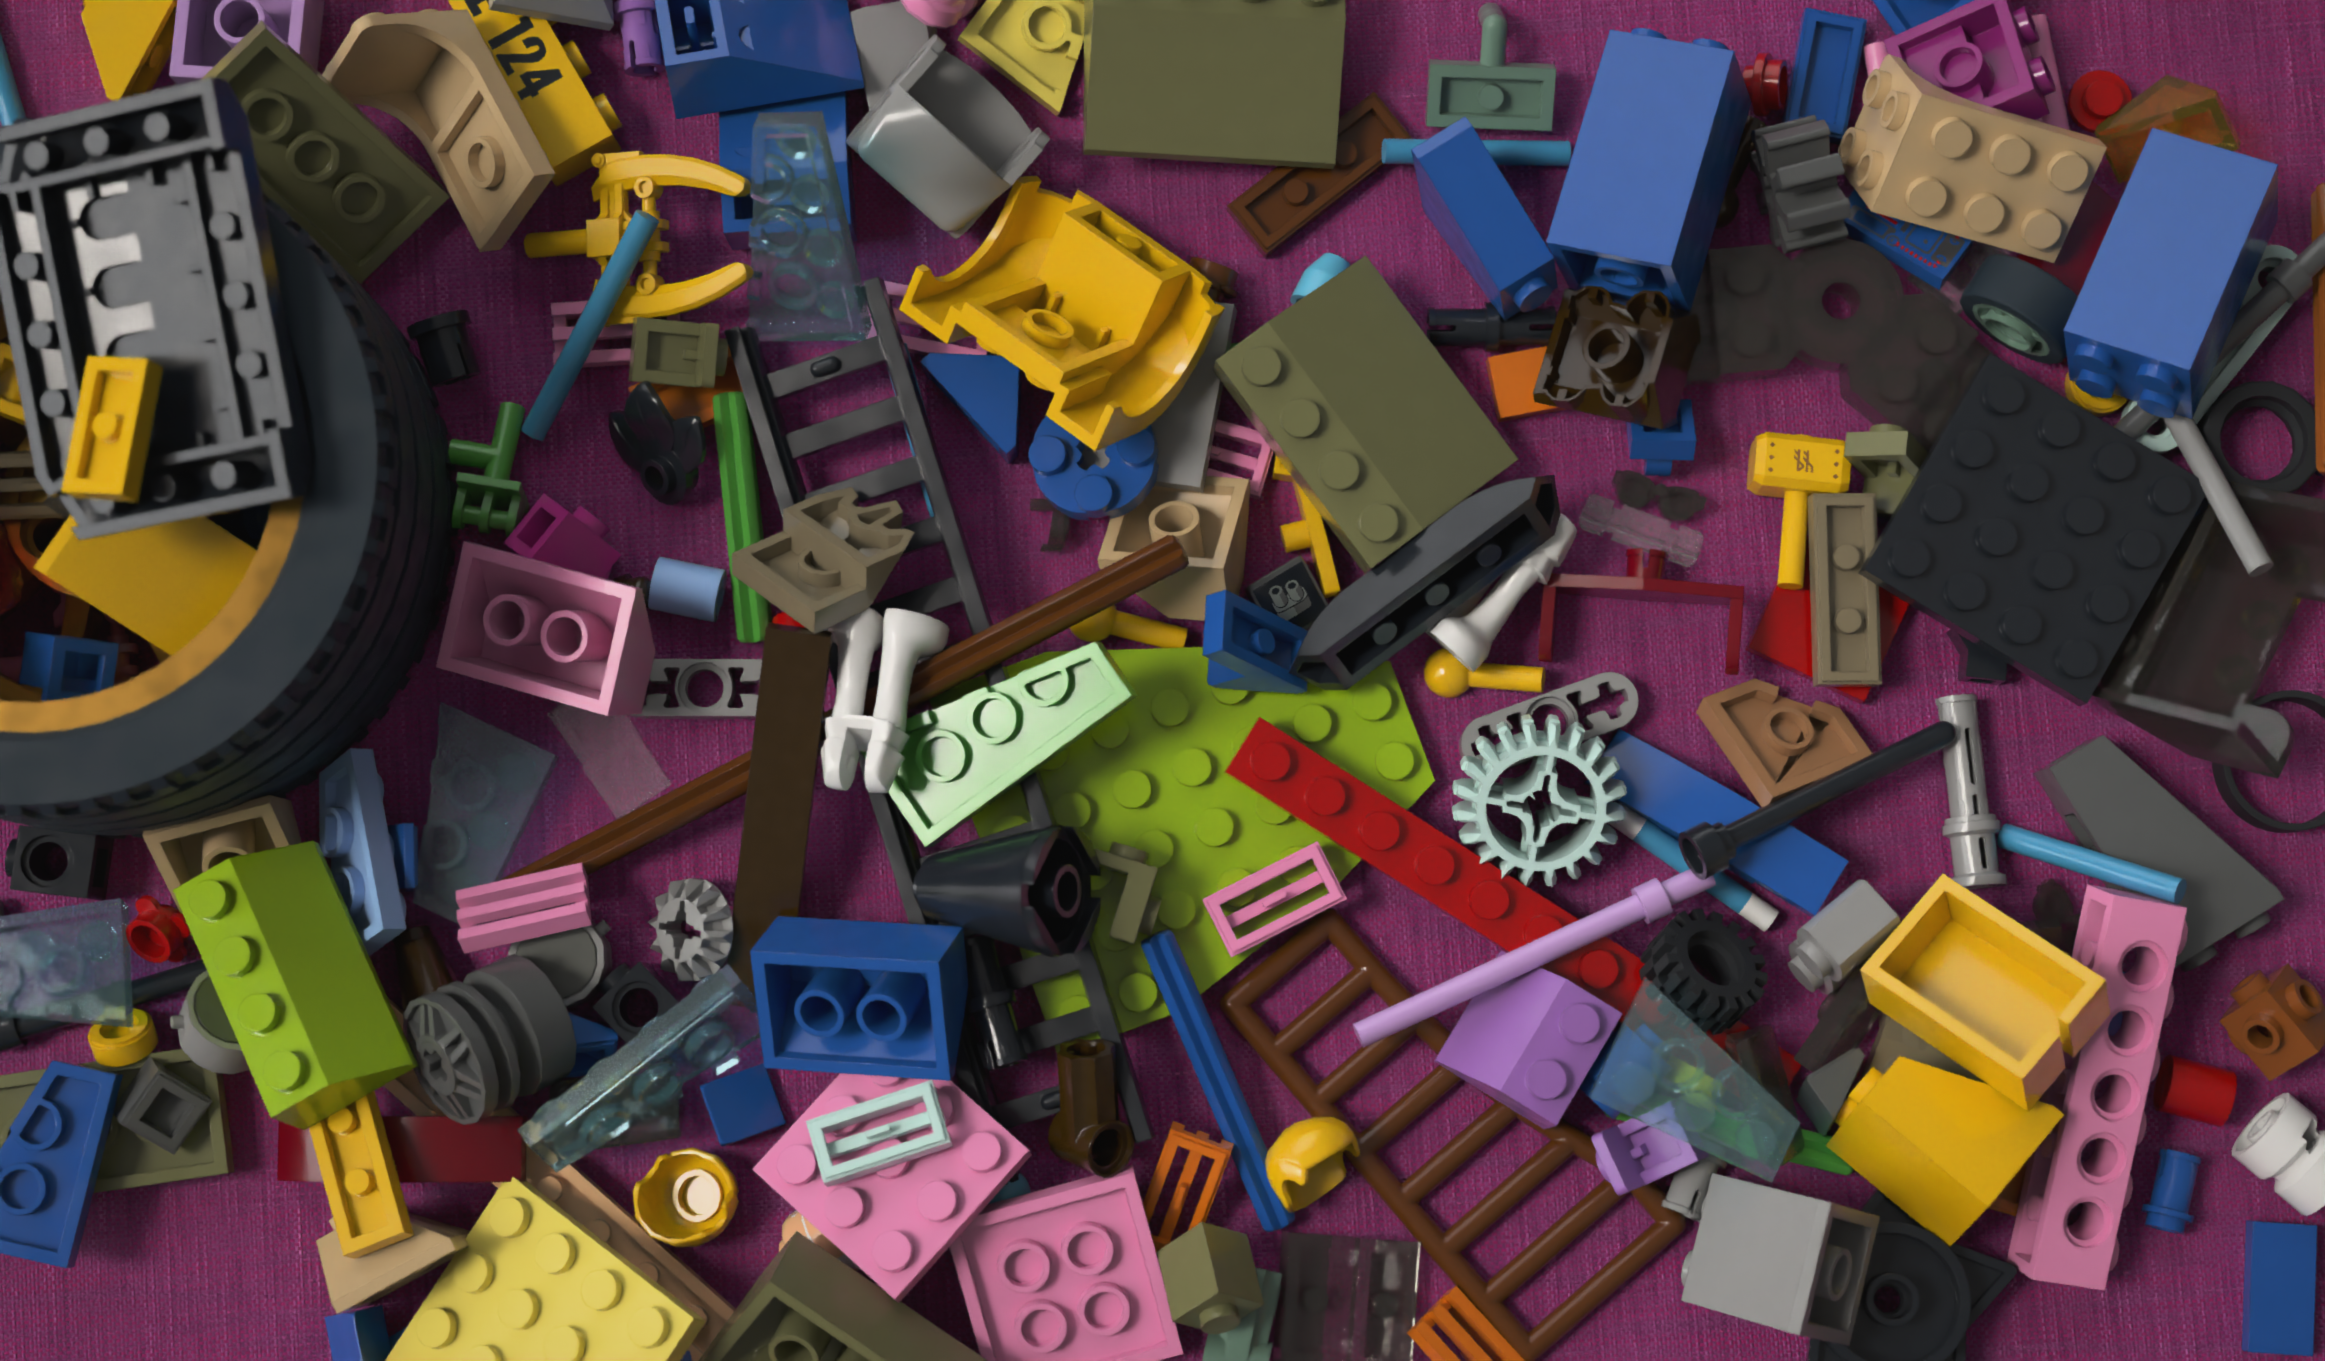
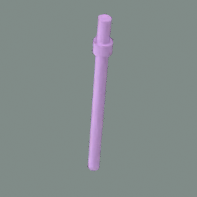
M1688 869L1662 882H1659L1657 878H1653L1632 888V896L1352 1024L1357 1038L1364 1048L1642 919L1647 924L1671 914V906L1716 886L1714 876L1701 880Z

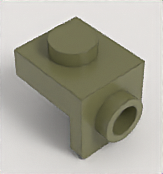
M635 317L633 318L629 381L640 383L649 381L651 384L714 388L715 376L723 377L726 371L728 358L727 339L718 338L719 324L692 323Z
M1876 424L1870 427L1869 432H1847L1844 457L1864 477L1863 493H1876L1877 518H1891L1928 452L1906 428L1898 425Z
M1112 842L1109 853L1095 849L1099 865L1102 868L1127 875L1128 877L1109 937L1135 945L1139 932L1151 936L1162 902V898L1151 895L1158 868L1146 865L1149 853Z

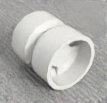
M2282 1093L2266 1104L2242 1130L2231 1150L2232 1156L2259 1179L2265 1180L2273 1177L2275 1179V1193L2301 1215L2309 1216L2325 1206V1129L2318 1131L2316 1129L2317 1116L2290 1093Z

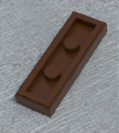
M1373 92L1339 118L1336 164L1333 169L1277 166L1228 204L1227 212L1266 259L1387 165L1383 164L1381 156L1384 138L1412 139V137L1377 94Z

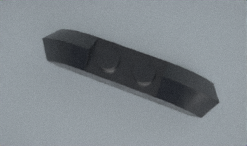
M1555 475L1516 479L1489 487L1467 498L1348 586L1326 606L1305 636L1289 673L1323 690H1347L1555 535L1560 518Z

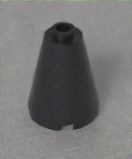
M1055 824L931 855L923 862L914 877L913 893L923 914L929 919L951 926L963 927L964 930L1042 955L1059 957L1064 954L1080 952L1093 935L1100 913L1101 897H1091L1090 876H1101L1100 865L1092 841L1080 828Z

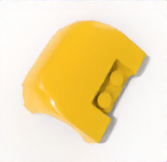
M1038 176L1019 177L1013 184L994 227L978 250L960 267L944 276L934 277L931 269L926 265L917 266L899 310L946 344L971 335L975 336L977 343L983 349L1003 356L1025 372V376L1030 383L1043 390L1053 392L1055 395L1046 416L1088 447L1097 451L1144 430L1163 414L1180 393L1204 354L1225 307L1217 303L1215 304L1208 295L1212 285L1211 281L1097 200L1080 190H1077L1074 198L1070 199L1056 192L1039 188L1041 180Z

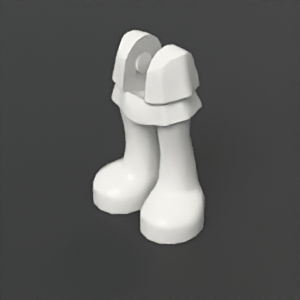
M1560 513L1555 535L1504 572L1496 585L1479 604L1478 602L1494 581L1425 632L1474 673L1488 657L1493 640L1522 596L1535 582L1547 585L1553 567L1561 565L1576 537L1577 529L1575 525L1564 514Z
M868 608L866 611L828 628V631L834 632L833 642L838 645V670L832 717L825 719L826 740L821 748L824 784L827 787L847 791L854 780L860 755L859 751L867 752L865 784L868 792L888 793L905 759L901 751L909 739V735L905 732L908 697L914 668L919 658L931 657L942 652L947 644L949 628L941 620L909 610L889 608L885 610L883 618L877 611ZM882 646L878 690L873 717L864 716L874 652Z

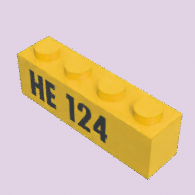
M448 0L453 10L467 9L484 42L492 52L494 60L512 94L520 104L521 110L540 146L547 154L555 172L552 181L556 187L593 167L591 159L595 153H618L622 150L612 134L613 131L622 127L621 122L604 93L593 99L581 79L592 72L573 40L564 45L560 44L551 28L552 25L557 23L556 21L489 10V0Z

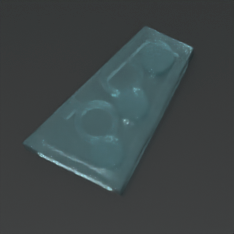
M440 701L437 724L440 725L435 759H432L429 783H432L427 823L423 826L418 863V886H415L413 903L458 923L456 910H459V906L456 902L455 891L501 880L559 757Z
M1644 976L1590 1091V1098L1772 1183L1800 1125L1799 1120L1715 1043L1703 1029L1666 997L1655 984Z

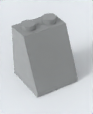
M1712 1173L1707 1195L1701 1206L1700 1214L1702 1216L1701 1220L1698 1221L1700 1224L1694 1249L1687 1254L1682 1266L1681 1281L1684 1290L1681 1301L1792 1334L1850 1345L1880 1217L1835 1203Z

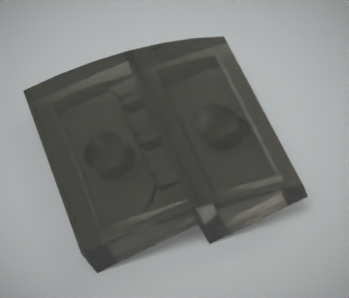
M1282 1231L1279 1273H1282L1280 1282L1282 1285L1276 1309L1273 1361H1413L1414 1341L1407 1332L1415 1325L1421 1242Z

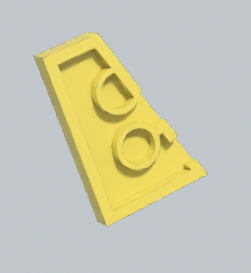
M986 0L960 34L958 41L1051 113L1058 116L1084 41V0Z

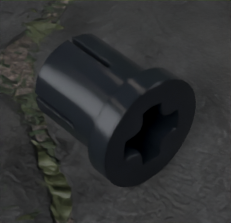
M457 310L436 315L416 322L406 328L410 341L418 342L432 388L458 383L481 373L466 327L472 323L468 310Z

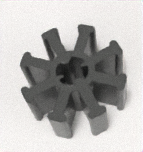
M1815 115L1771 125L1751 132V139L1754 142L1756 151L1749 152L1750 169L1756 174L1763 191L1756 194V201L1761 215L1769 213L1770 240L1775 248L1782 247L1783 254L1842 240L1848 236V230L1843 219L1851 217L1850 201L1848 197H1845L1837 182V176L1844 174V167L1839 153L1830 155V129L1824 119L1817 121Z

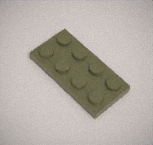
M262 20L202 78L226 79L247 114L261 190L301 225L360 284L450 197L446 189Z
M182 1049L150 1053L135 1063L121 1067H107L99 1064L97 1061L78 1064L123 1074L117 1097L118 1101L147 1059L153 1058L206 1094L213 1101L175 1155L121 1125L113 1113L93 1193L235 1173L223 1073H214L195 1064ZM46 1069L0 1075V1149L11 1133L9 1128Z

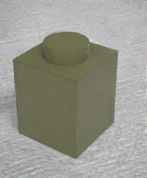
M1201 1222L1157 1251L1173 1322L1202 1329L1207 1334H1221L1235 1329L1240 1324V1319L1264 1305L1247 1234Z

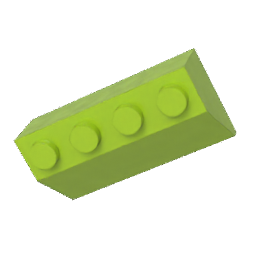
M308 841L230 857L173 889L271 1118L306 1130L418 1066L317 842Z

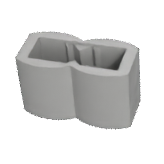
M1862 879L1856 880L1797 930V939L1788 947L1792 959L1788 962L1789 969L1796 979L1809 991L1815 992L1819 989L1822 993L1831 995L1854 976L1901 923L1899 916L1867 881Z

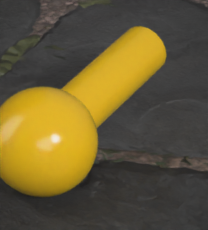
M1115 605L1070 627L1071 632L1077 638L1086 642H1099L1113 635L1160 648H1183L1188 630L1185 627L1118 611Z
M1441 648L1432 653L1427 659L1424 666V679L1428 688L1433 693L1445 698L1460 696L1470 687L1543 693L1545 667L1482 663L1473 673L1447 649Z

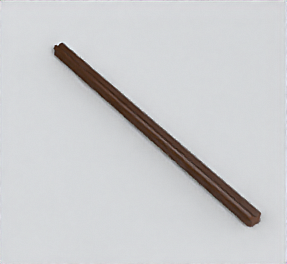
M1167 535L917 664L913 671L907 711L1185 569L1189 564V560L1180 540L1174 535ZM878 685L866 691L864 716L873 717ZM833 708L824 712L819 756H821V748L826 740L825 719L832 717ZM752 750L517 870L501 880L581 862L587 875L726 805L747 794Z

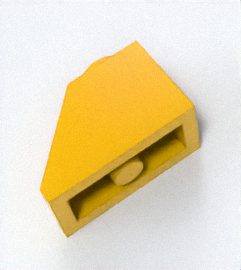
M83 0L85 8L81 13V17L107 98L110 101L151 92L172 52L177 0Z

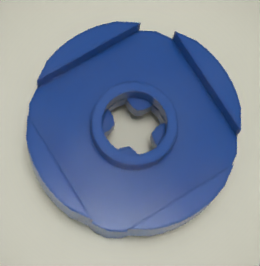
M1047 416L1037 428L1028 453L1036 483L1046 499L1061 513L1077 520L1090 521L1088 517L1101 518L1108 515L1112 519L1129 513L1148 496L1157 480L1159 468L1157 463L1158 444L1151 424L1144 430L1109 445L1105 450V454L1110 462L1103 469L1095 464L1087 470L1080 467L1084 460L1082 451L1087 445Z

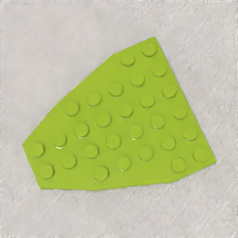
M1203 647L1107 650L1138 696L1039 768L1056 824L1080 828L1092 841L1094 849L1109 853L1112 842H1116L1149 853L1146 865L1158 868L1151 895L1162 898L1151 935L1167 929L1173 932L1200 995L1268 941L1266 940L1231 958L1202 899L1317 841L1339 883L1361 860L1224 773L1257 718L1261 717L1406 810L1435 781L1390 661L1382 663L1347 690H1323L1307 682L1306 692L1292 694L1222 689L1208 685L1209 659L1202 656ZM1071 651L1045 652L1006 667L1010 678L1022 671ZM985 675L965 681L929 701L934 710L961 699L966 694L989 686ZM1020 786L1012 788L972 818L979 838L1031 821ZM1310 860L1220 905L1226 917L1314 873L1317 869L1313 861ZM1100 867L1101 876H1090L1091 897H1101L1100 913L1092 938L1122 1032L1124 1033L1168 1017L1170 1012L1141 948V941L1149 935L1139 932L1135 945L1109 937L1128 876ZM1321 883L1232 928L1238 940L1325 896L1328 890L1325 884ZM1019 947L1023 960L1040 955L1039 953ZM1079 970L1032 984L1045 1021L1090 1007ZM1095 1032L1079 1037V1039L1093 1040L1100 1039L1099 1033ZM1060 1044L1054 1045L1057 1053L1060 1051Z

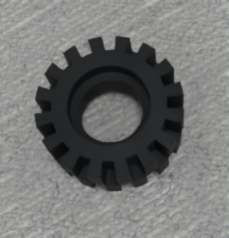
M1693 909L1689 914L1683 911L1677 914L1673 920L1671 919L1642 953L1640 962L1645 963V965L1639 972L1641 980L1652 981L1644 990L1649 999L1660 997L1662 1003L1656 1009L1664 1017L1671 1010L1677 1015L1674 1022L1676 1026L1684 1029L1690 1022H1693V1033L1704 1035L1710 1029L1713 1035L1723 1033L1726 1028L1730 1029L1762 997L1765 992L1762 987L1767 983L1768 973L1760 971L1766 964L1763 954L1752 955L1750 952L1757 945L1752 937L1749 936L1742 940L1737 935L1742 928L1740 925L1732 921L1725 927L1722 925V914L1713 911L1706 918L1703 909ZM1690 960L1699 963L1713 976L1716 984L1700 975Z

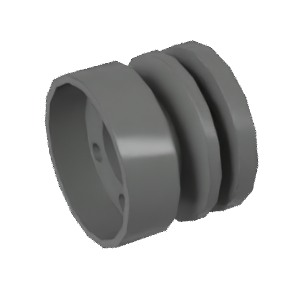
M515 954L500 958L467 974L463 983L455 981L445 984L434 992L410 1001L404 1012L403 1033L418 1064L413 1069L419 1083L432 1102L449 1119L463 1125L477 1123L491 1116L493 1111L512 1105L517 1096L523 1097L534 1094L568 1077L575 1065L577 1044L573 1025L560 994L547 975L533 962Z

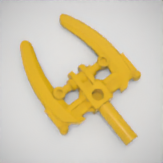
M642 151L607 154L595 153L592 156L591 162L594 167L599 168V177L591 187L593 201H600V214L597 218L586 220V229L528 233L524 239V249L530 258L587 254L588 258L595 259L601 265L602 276L633 217L629 213L628 191L634 190L636 195L642 198V211L654 216L659 221V224L639 259V262H643V273L638 276L636 286H630L629 278L604 327L633 324V318L635 317L652 319L673 316L701 308L726 296L750 280L754 272L748 264L735 262L704 276L684 282L665 284L664 279L657 275V262H661V253L669 252V242L660 241V231L669 230V220L660 219V211H656V200L661 197L663 186L695 187L709 189L734 197H743L751 192L752 185L747 178L721 165L693 157L671 154H644ZM595 279L593 291H594V289H595V287H596V285H597L599 279Z

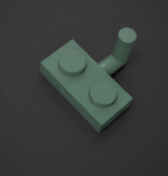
M1489 2L1482 5L1478 11V19L1482 27L1480 61L1429 59L1425 112L1426 127H1448L1461 118L1466 117L1474 128L1552 131L1556 81L1555 65L1505 62L1508 28L1505 16L1500 6L1496 3Z

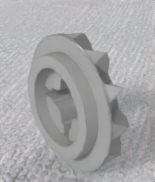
M688 878L671 881L668 892L655 897L659 913L656 917L649 920L648 923L656 929L657 938L650 949L662 954L661 970L676 973L679 981L705 980L721 969L730 953L733 941L731 910L722 892L705 879ZM686 921L688 925L694 926V930L701 931V936L689 938L687 934L682 933L681 923Z

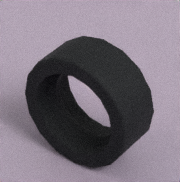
M2248 381L2221 394L2196 424L2241 506L2266 505L2300 489L2316 472L2315 411L2307 400L2290 387L2274 381ZM2247 407H2262L2272 411L2285 423L2292 438L2293 453L2289 464L2279 475L2267 480H2251L2241 476L2228 464L2221 450L2220 435L2225 422L2235 412Z

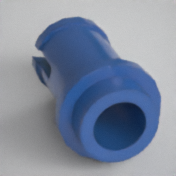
M2160 1149L2158 1155L2160 1158L2150 1203L2142 1204L2141 1208L2142 1212L2147 1213L2145 1226L2184 1235L2186 1223L2192 1224L2194 1221V1216L2188 1213L2198 1167L2201 1165L2202 1159L2179 1151Z

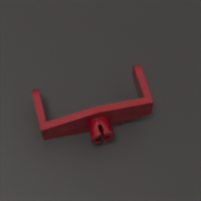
M1643 548L1626 550V576L1551 573L1547 585L1543 584L1538 659L1542 662L1553 661L1558 594L1651 602L1730 605L1725 674L1738 675L1744 586L1664 579L1665 562L1668 553L1662 550L1650 549L1648 567H1643Z

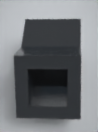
M1949 630L1946 632L1960 654L1957 681L1999 685L2006 681V662L1955 631Z

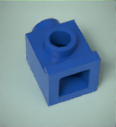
M26 631L19 684L42 688L41 702L66 700L114 687L119 644L89 638Z

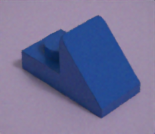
M1227 590L1206 595L1202 656L1209 659L1208 685L1222 689L1292 694L1306 692L1307 681L1290 674L1289 671L1308 631Z

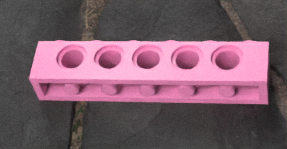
M2089 884L2086 886L2072 958L2106 979L2111 1014L2075 1057L2063 1051L2066 1068L2041 1097V1102L2055 1106L2064 1116L2028 1158L2007 1257V1263L2015 1266L2017 1270L2032 1280L2105 1291L2108 1274L2117 1263L2119 1256L2117 1232L2122 1209L2128 1205L2133 1190V1181L2130 1174L2136 1146L2141 1143L2146 1131V1114L2144 1111L2149 1084L2155 1079L2160 1066V1052L2157 1046L2163 1019L2169 1015L2174 1000V990L2171 982L2176 958L2183 951L2187 941L2188 928L2185 920L2187 908L2179 904L2146 894ZM2135 948V964L2128 972L2123 974L2122 961L2125 955ZM2122 1012L2123 1022L2121 1028L2115 1035L2109 1037L2108 1026L2110 1021L2116 1014ZM2109 1075V1087L2106 1093L2098 1100H2095L2094 1092L2097 1084L2102 1078ZM2095 1139L2096 1148L2093 1155L2086 1162L2081 1163L2083 1148L2088 1142ZM2082 1203L2080 1217L2076 1222L2067 1226V1218L2071 1209L2077 1204Z

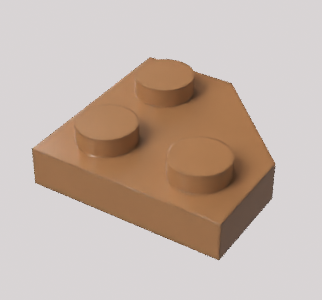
M1752 679L1704 697L1696 713L1761 807L1873 754L1840 708L1815 700L1811 707L1777 695L1778 686L1758 679Z

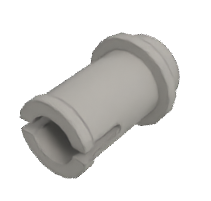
M1702 1137L1700 1138L1709 1157L1676 1171L1667 1196L1661 1204L1662 1207L1682 1213L1686 1218L1695 1221L1701 1220V1206L1707 1195L1712 1173L1717 1174L1718 1168L1725 1169L1727 1166V1162L1722 1159L1726 1148Z

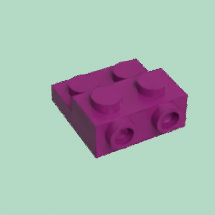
M1974 0L1884 40L1889 55L1902 58L1913 72L1943 90L1967 100L2033 120L2050 114L2045 96L2055 92L2056 88L2043 57L2032 58L2029 45L2039 42L2040 38L2026 6L2016 10L2010 0Z

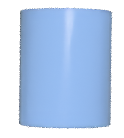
M659 557L650 584L649 609L716 623L724 600L727 571Z

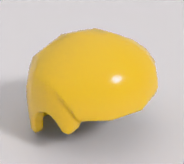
M1314 1117L1296 1122L1284 1129L1267 1152L1265 1160L1267 1178L1275 1194L1289 1213L1305 1208L1342 1182L1347 1172L1342 1157L1345 1150L1350 1151L1355 1157L1360 1155L1356 1136L1346 1122L1334 1117Z
M694 1147L660 1155L645 1177L635 1183L633 1189L635 1218L651 1238L674 1247H698L720 1235L733 1218L739 1202L737 1198L739 1189L736 1177L719 1156Z

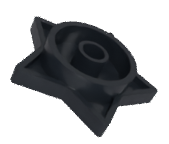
M1876 1189L1860 1209L1862 1212L1879 1216L1880 1219L1850 1345L1808 1337L1806 1361H1966V1330L2015 1277L2017 1273L2016 1267L1955 1243L1949 1248L1941 1239L1927 1231L1881 1191ZM1885 1286L1893 1288L1899 1296V1304L1891 1312L1879 1310L1874 1301L1876 1292Z

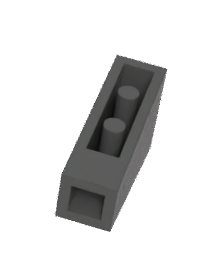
M2104 735L2083 742L2034 773L2081 847L2186 880V892L2179 905L2187 908L2185 920L2188 935L2185 947L2177 955L2175 967L2180 965L2184 972L2190 971L2213 958L2218 953L2213 944L2231 932H2234L2239 939L2270 922L2272 918L2267 910L2284 900L2276 886ZM2102 881L2106 888L2140 893L2109 882Z

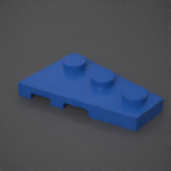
M61 1060L51 1061L9 1128L11 1133L0 1149L1 1254L63 1268L75 1267L123 1074Z

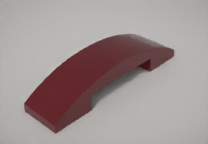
M382 1116L399 1182H511L512 1177L521 1182H526L527 1116H489L477 1123L463 1125L449 1119L447 1116ZM279 1121L277 1181L323 1182L309 1128L302 1130Z

